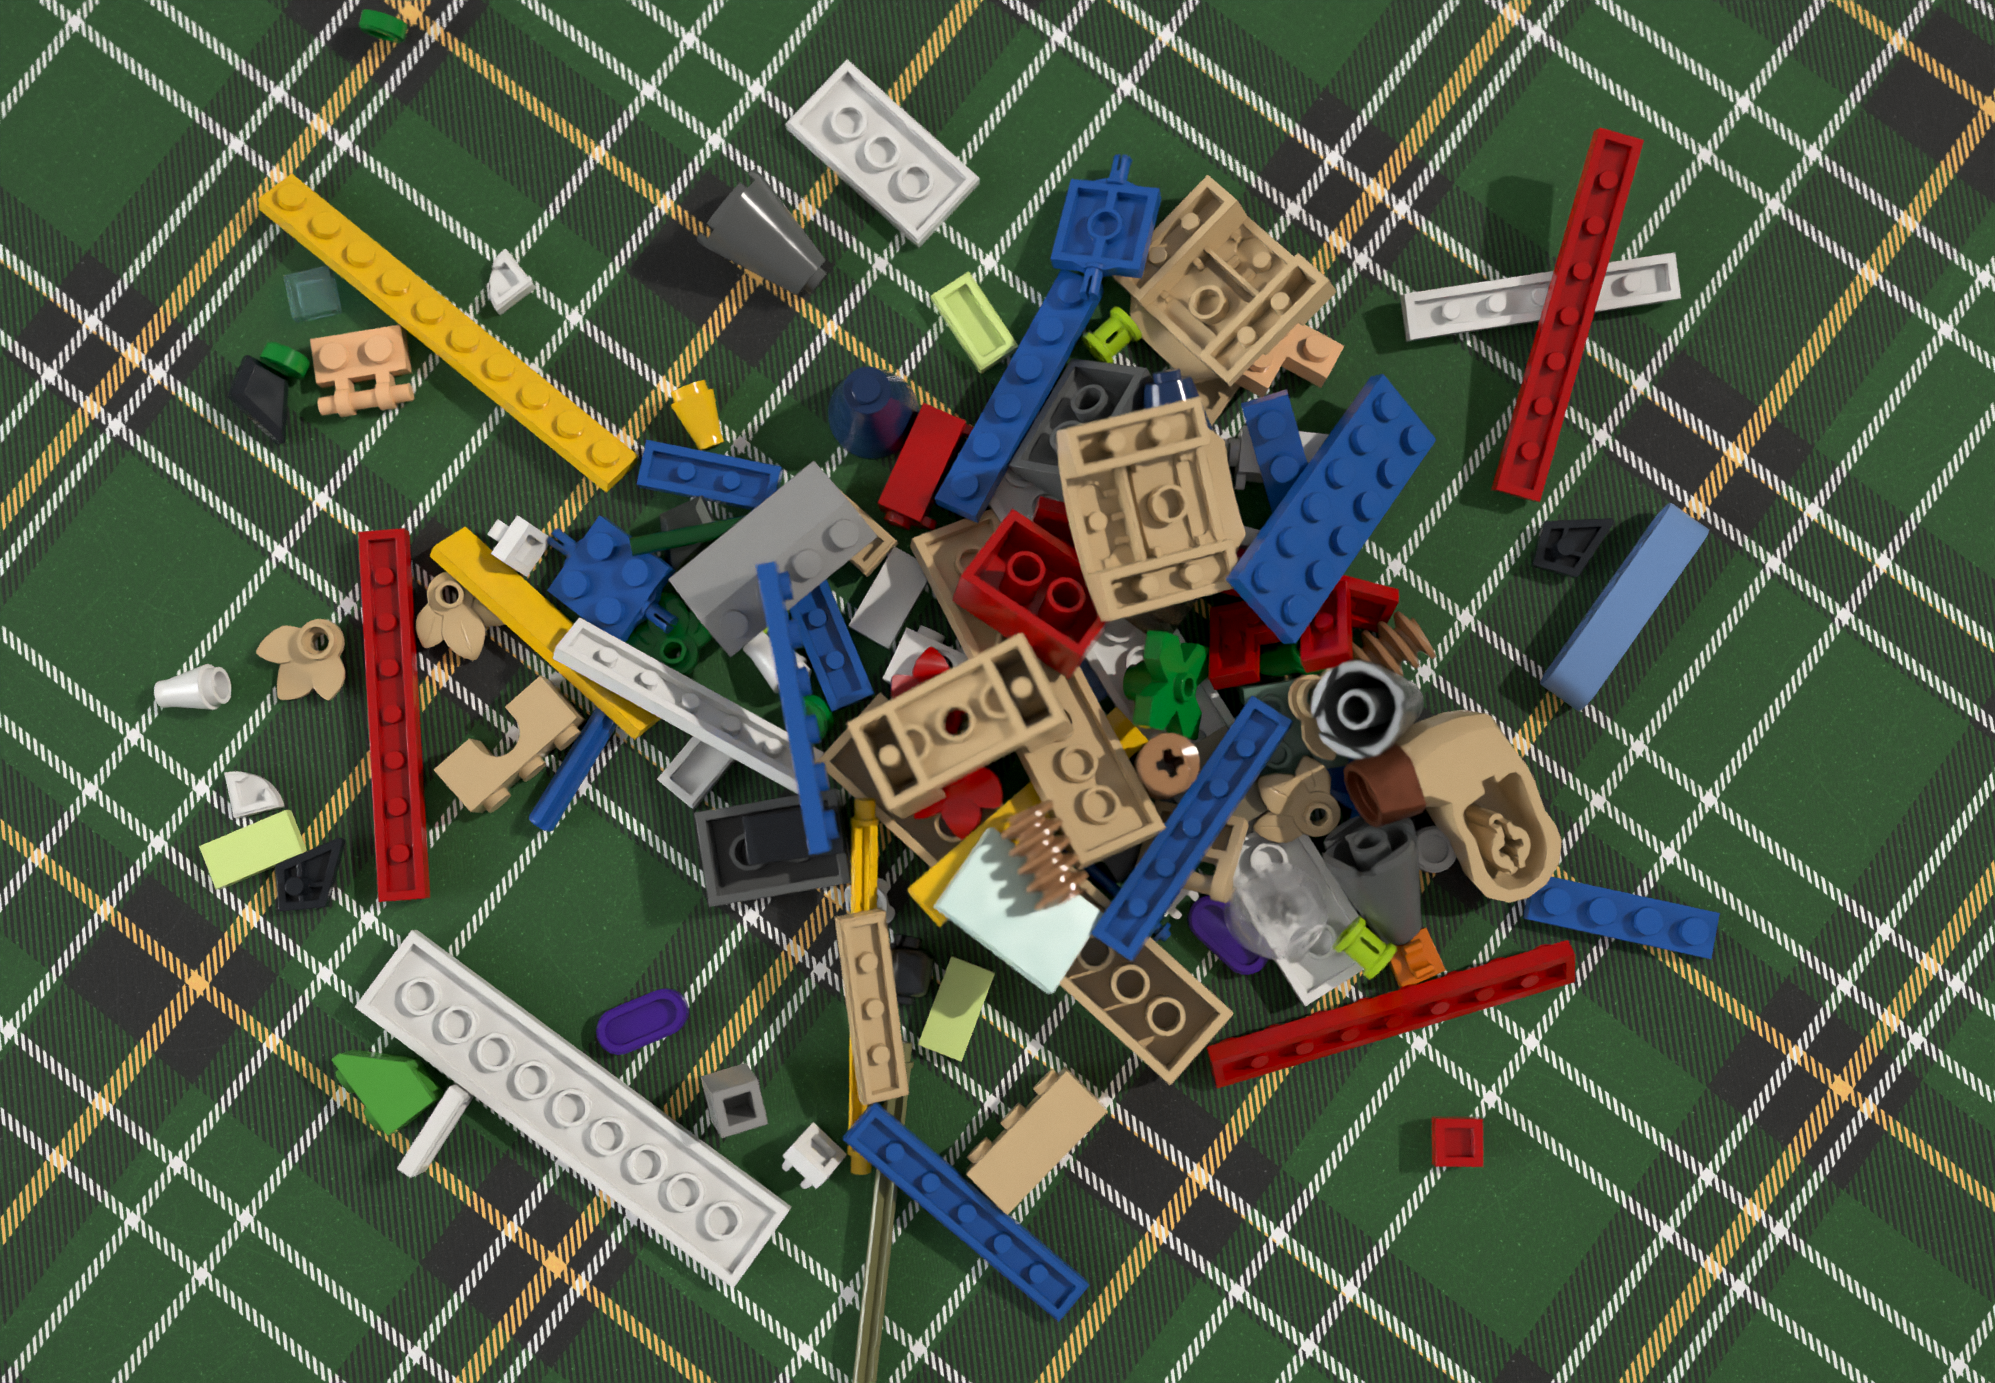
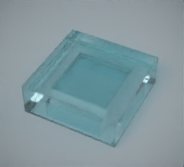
M328 265L283 275L291 316L297 323L342 313L334 272Z

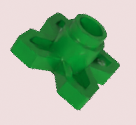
M1149 630L1147 632L1143 660L1137 664H1131L1123 678L1124 694L1128 700L1135 703L1134 725L1162 731L1166 728L1167 733H1175L1189 740L1198 739L1202 712L1195 693L1196 688L1208 677V647L1195 643H1181L1180 645L1179 636L1164 631Z

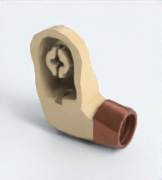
M1459 710L1443 712L1412 724L1383 753L1368 758H1357L1344 768V782L1350 799L1358 813L1372 827L1379 828L1417 815L1426 808L1435 825L1449 839L1464 874L1487 898L1509 903L1529 898L1547 884L1559 864L1562 840L1556 824L1548 813L1545 812L1535 780L1529 768L1512 747L1495 720L1486 713Z

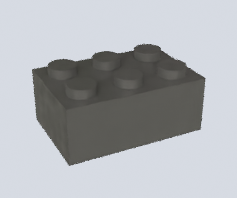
M830 789L829 791L822 792L824 807L836 805L840 807L845 853L748 865L743 817L802 810L799 795L695 812L709 907L851 883V856L840 790Z

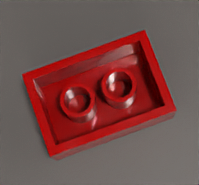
M1013 508L962 573L952 599L954 603L1008 639L1022 633L1031 645L1037 658L1069 680L1111 623V621H1101L1076 550Z

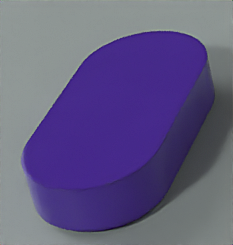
M1210 895L1200 897L1196 902L1192 903L1187 913V923L1190 931L1228 968L1239 974L1250 975L1260 971L1266 965L1270 951L1255 927L1228 902L1213 901Z
M662 988L610 1009L598 1021L596 1028L598 1042L607 1052L623 1055L678 1032L686 1024L689 1016L688 1003L678 991Z

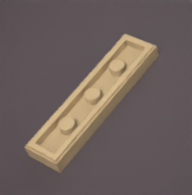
M876 908L835 917L859 1101L863 1105H868L909 1095L886 911L882 908Z

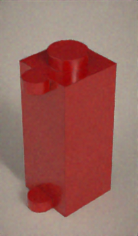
M923 402L878 501L880 511L886 513L885 521L909 531L911 525L930 531L935 529L937 522L928 517L934 504L935 496L944 482L963 437L968 438L974 427L967 425L965 420Z

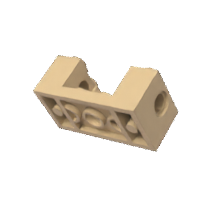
M1022 633L847 723L888 810L903 819L945 798L942 787L1023 745L1032 753L1074 731L1034 650ZM954 710H964L970 717L968 730L960 736L948 735L944 728L945 718Z

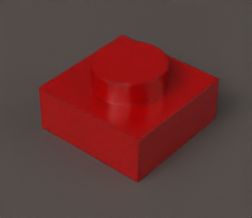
M1432 1116V1164L1436 1167H1484L1483 1119L1480 1117Z

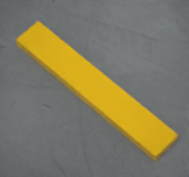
M463 527L433 547L430 557L631 738L636 740L661 719L553 659L556 646L574 623L509 565L492 555V550L467 527Z
M1118 707L1106 716L1129 759L1148 743L1149 740ZM1032 782L1027 784L909 887L907 892L939 927L949 918L935 909L934 905L986 829L993 827L1002 834L1010 825L1009 821L1003 820L1042 802ZM1048 813L1044 815L1045 818H1050ZM1009 839L1015 845L1019 843L1018 839Z

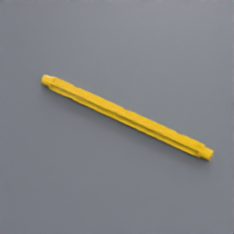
M874 798L854 799V817H851V914L877 908L879 818L876 817V799ZM851 1037L849 1043V1129L870 1105H863L859 1101ZM848 1145L847 1154L851 1156V1173L857 1175L871 1173L872 1164Z

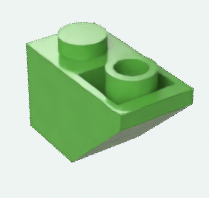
M353 1049L340 1053L331 1059L338 1068L336 1077L340 1084L348 1092L357 1094L366 1106L363 1112L368 1122L376 1130H383L387 1136L402 1130L440 1101L445 1094L419 1058Z

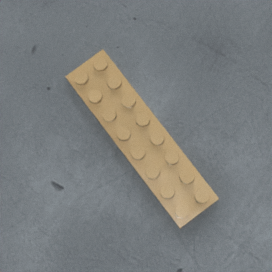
M992 509L984 512L979 523L965 518L914 537L910 544V548L968 660L1008 640L1007 637L952 601L960 576L1001 524ZM1039 660L1074 731L1032 753L1025 745L1015 751L1041 801H1053L1054 806L1047 813L1050 818H1061L1063 823L1057 828L1059 836L1068 835L1071 841L1065 848L1068 853L1078 854L1080 859L1074 864L1078 871L1157 836L1165 829V826L1081 668L1078 667L1069 680Z

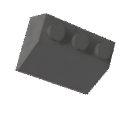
M1071 359L1008 465L1012 472L1057 500L1065 502L1058 461L1057 431L1143 410L1145 384L1153 382L1148 369Z

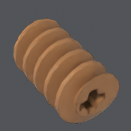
M1397 611L1393 614L1394 629L1385 622L1380 621L1377 623L1379 638H1375L1365 630L1360 634L1362 648H1359L1352 642L1353 661H1370L1403 677L1401 662L1404 660L1417 669L1420 667L1418 652L1422 651L1432 660L1436 658L1432 646L1412 616L1411 619H1408L1401 612Z
M1162 733L1151 738L1137 753L1133 768L1149 797L1157 800L1170 799L1187 790L1196 780L1200 769L1199 755L1195 746L1186 737L1175 733ZM1164 759L1165 763H1173L1175 766V770L1169 775L1166 770H1157L1156 764Z
M1045 800L1003 820L1009 821L1010 825L1000 835L1002 840L1018 839L1019 841L1009 852L1011 858H1027V861L1017 872L1019 876L1035 875V879L1028 885L1026 891L1027 893L1043 892L1044 897L1034 906L1036 911H1044L1057 906L1088 890L1078 889L1088 877L1086 871L1070 872L1069 870L1080 859L1078 854L1061 853L1070 843V837L1068 835L1053 836V833L1063 823L1061 818L1044 817L1054 806L1052 800Z

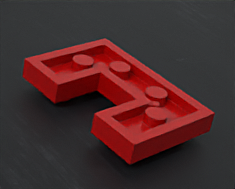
M1346 580L1339 581L1300 637L1301 663L1306 673L1334 668L1345 662L1353 661L1351 592ZM1245 601L1210 608L1209 680L1214 690L1260 682V645L1281 642Z

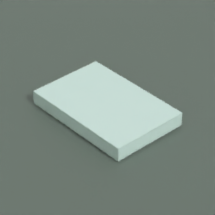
M993 827L988 828L940 896L934 908L1045 993H1053L1104 913L1080 895L1047 910L1036 911L1034 906L1044 897L1043 892L1027 893L1026 891L1028 885L1035 879V875L1019 876L1017 872L1027 861V858H1011L1009 852L1016 845L1010 840H1002L1001 833Z

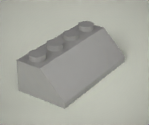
M812 461L668 580L700 622L727 654L732 657L767 628L756 564L775 561L779 565L780 572L789 571L794 600L786 601L788 611L878 536L816 462Z

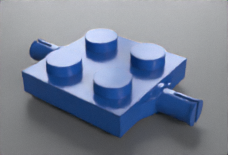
M1120 154L1114 155L1109 178L1095 181L1071 179L1050 260L1053 268L1080 271L1085 274L1079 296L1086 301H1089V296L1091 301L1098 300L1104 276L1114 275L1142 279L1161 202V194L1159 188L1136 186L1127 181L1132 159L1124 154L1122 160Z
M600 515L585 537L578 542L574 541L560 528L555 529L551 533L556 538L549 536L547 544L566 557L562 570L547 590L587 622L623 642H626L634 629L647 619L666 634L674 629L670 624L676 625L678 617L658 604L664 586L676 571L673 567L654 553L633 556L629 538L632 537L609 519Z

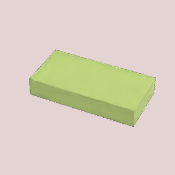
M969 271L931 295V301L980 374L1016 352L1019 347Z
M284 810L199 846L215 889L231 886L276 867V864L307 851L291 810Z
M951 956L918 1045L962 1062L995 972Z

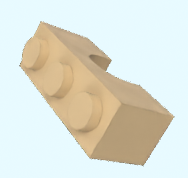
M539 676L505 706L516 719L520 730L519 740L512 751L497 757L481 741L469 738L434 769L470 812L483 813L487 810L489 813H492L500 808L511 797L508 790L521 778L524 782L532 779L546 766V762L543 759L556 747L560 751L567 748L581 734L578 728L586 719L550 679Z

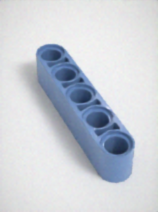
M1668 503L1650 523L1540 680V685L1575 710L1581 711L1596 695L1707 537L1709 529L1674 504Z

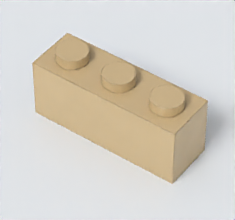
M1066 1067L1058 1074L1053 1069L1048 1071L1033 1088L1038 1095L1025 1108L1020 1103L1015 1105L1000 1122L1005 1129L992 1142L987 1137L982 1139L967 1156L972 1163L967 1167L966 1175L1006 1215L1028 1195L1108 1112L1105 1105Z

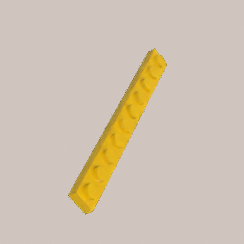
M292 173L258 198L259 210L603 491L607 493L637 464L638 455Z

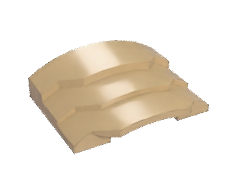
M1209 175L1153 231L1142 279L1112 275L1131 295L1130 317L1139 327L1142 339L1170 366L1180 368L1181 376H1191L1194 383L1220 378L1230 387L1262 354L1267 355L1298 323L1304 326L1337 292L1330 280L1299 253L1294 257L1252 221L1239 202Z
M1201 396L1057 431L1060 477L1069 525L1079 563L1101 621H1113L1233 588L1226 578L1238 563L1236 552L1246 532L1233 490L1225 440L1207 427Z

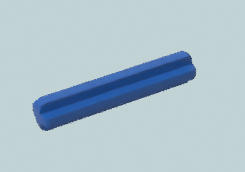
M598 707L593 711L581 734L577 737L529 816V820L544 831L551 832L554 830L617 727V724Z

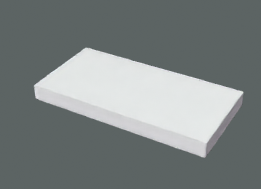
M846 60L786 123L789 132L918 248L980 184V178L849 60Z

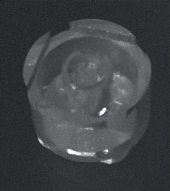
M1263 863L1244 870L1234 879L1230 899L1225 903V922L1235 941L1251 953L1269 959H1289L1306 952L1319 939L1328 921L1326 901L1319 884L1305 870L1289 863ZM1269 900L1283 902L1284 908L1280 911L1282 916L1280 921L1272 918L1266 919L1265 914L1270 910L1267 903Z

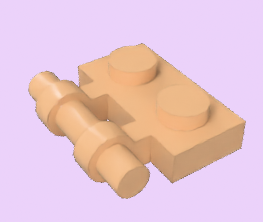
M401 325L310 339L316 384L322 388L335 386L336 389L334 395L318 398V408L322 416L337 413L340 417L353 416L357 414V410L379 407L382 411L396 409L398 403L414 401L411 384L395 385L394 376L412 373L406 329ZM376 379L375 389L355 392L354 382Z

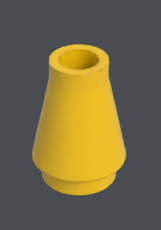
M705 380L688 384L670 393L674 401L671 407L696 443L698 450L705 451L725 442L721 434L714 390L708 389Z

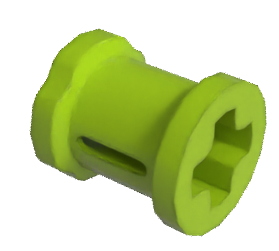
M1115 306L1110 310V317L1092 334L1086 332L1081 336V340L1098 362L1113 364V357L1129 342L1140 340L1142 333L1133 319L1121 308ZM1117 331V335L1106 343V340Z
M1358 916L1343 930L1332 948L1337 952L1344 951L1364 969L1363 975L1367 979H1372L1391 960L1397 947L1392 943L1385 944L1365 927L1366 920Z

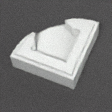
M505 248L494 260L489 280V297L500 315L536 288Z
M246 772L224 773L234 818H243L285 807L277 789L266 779Z

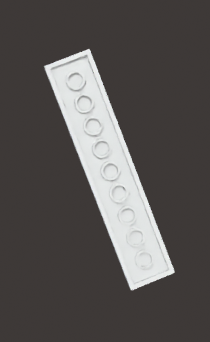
M411 930L355 1006L356 1009L732 1288L741 1279L791 1209L790 1205L418 930Z

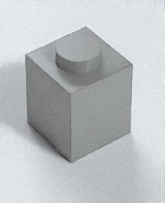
M746 1063L701 1076L710 1119L721 1138L768 1124L758 1079Z

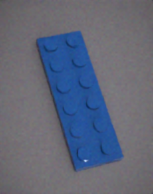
M1384 374L1369 378L1226 578L1227 582L1283 644H1294L1299 640L1436 441L1433 434Z

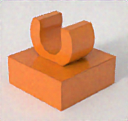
M1421 927L1419 933L1410 942L1404 945H1394L1397 947V950L1388 962L1400 988L1405 985L1420 983L1446 971L1426 927Z

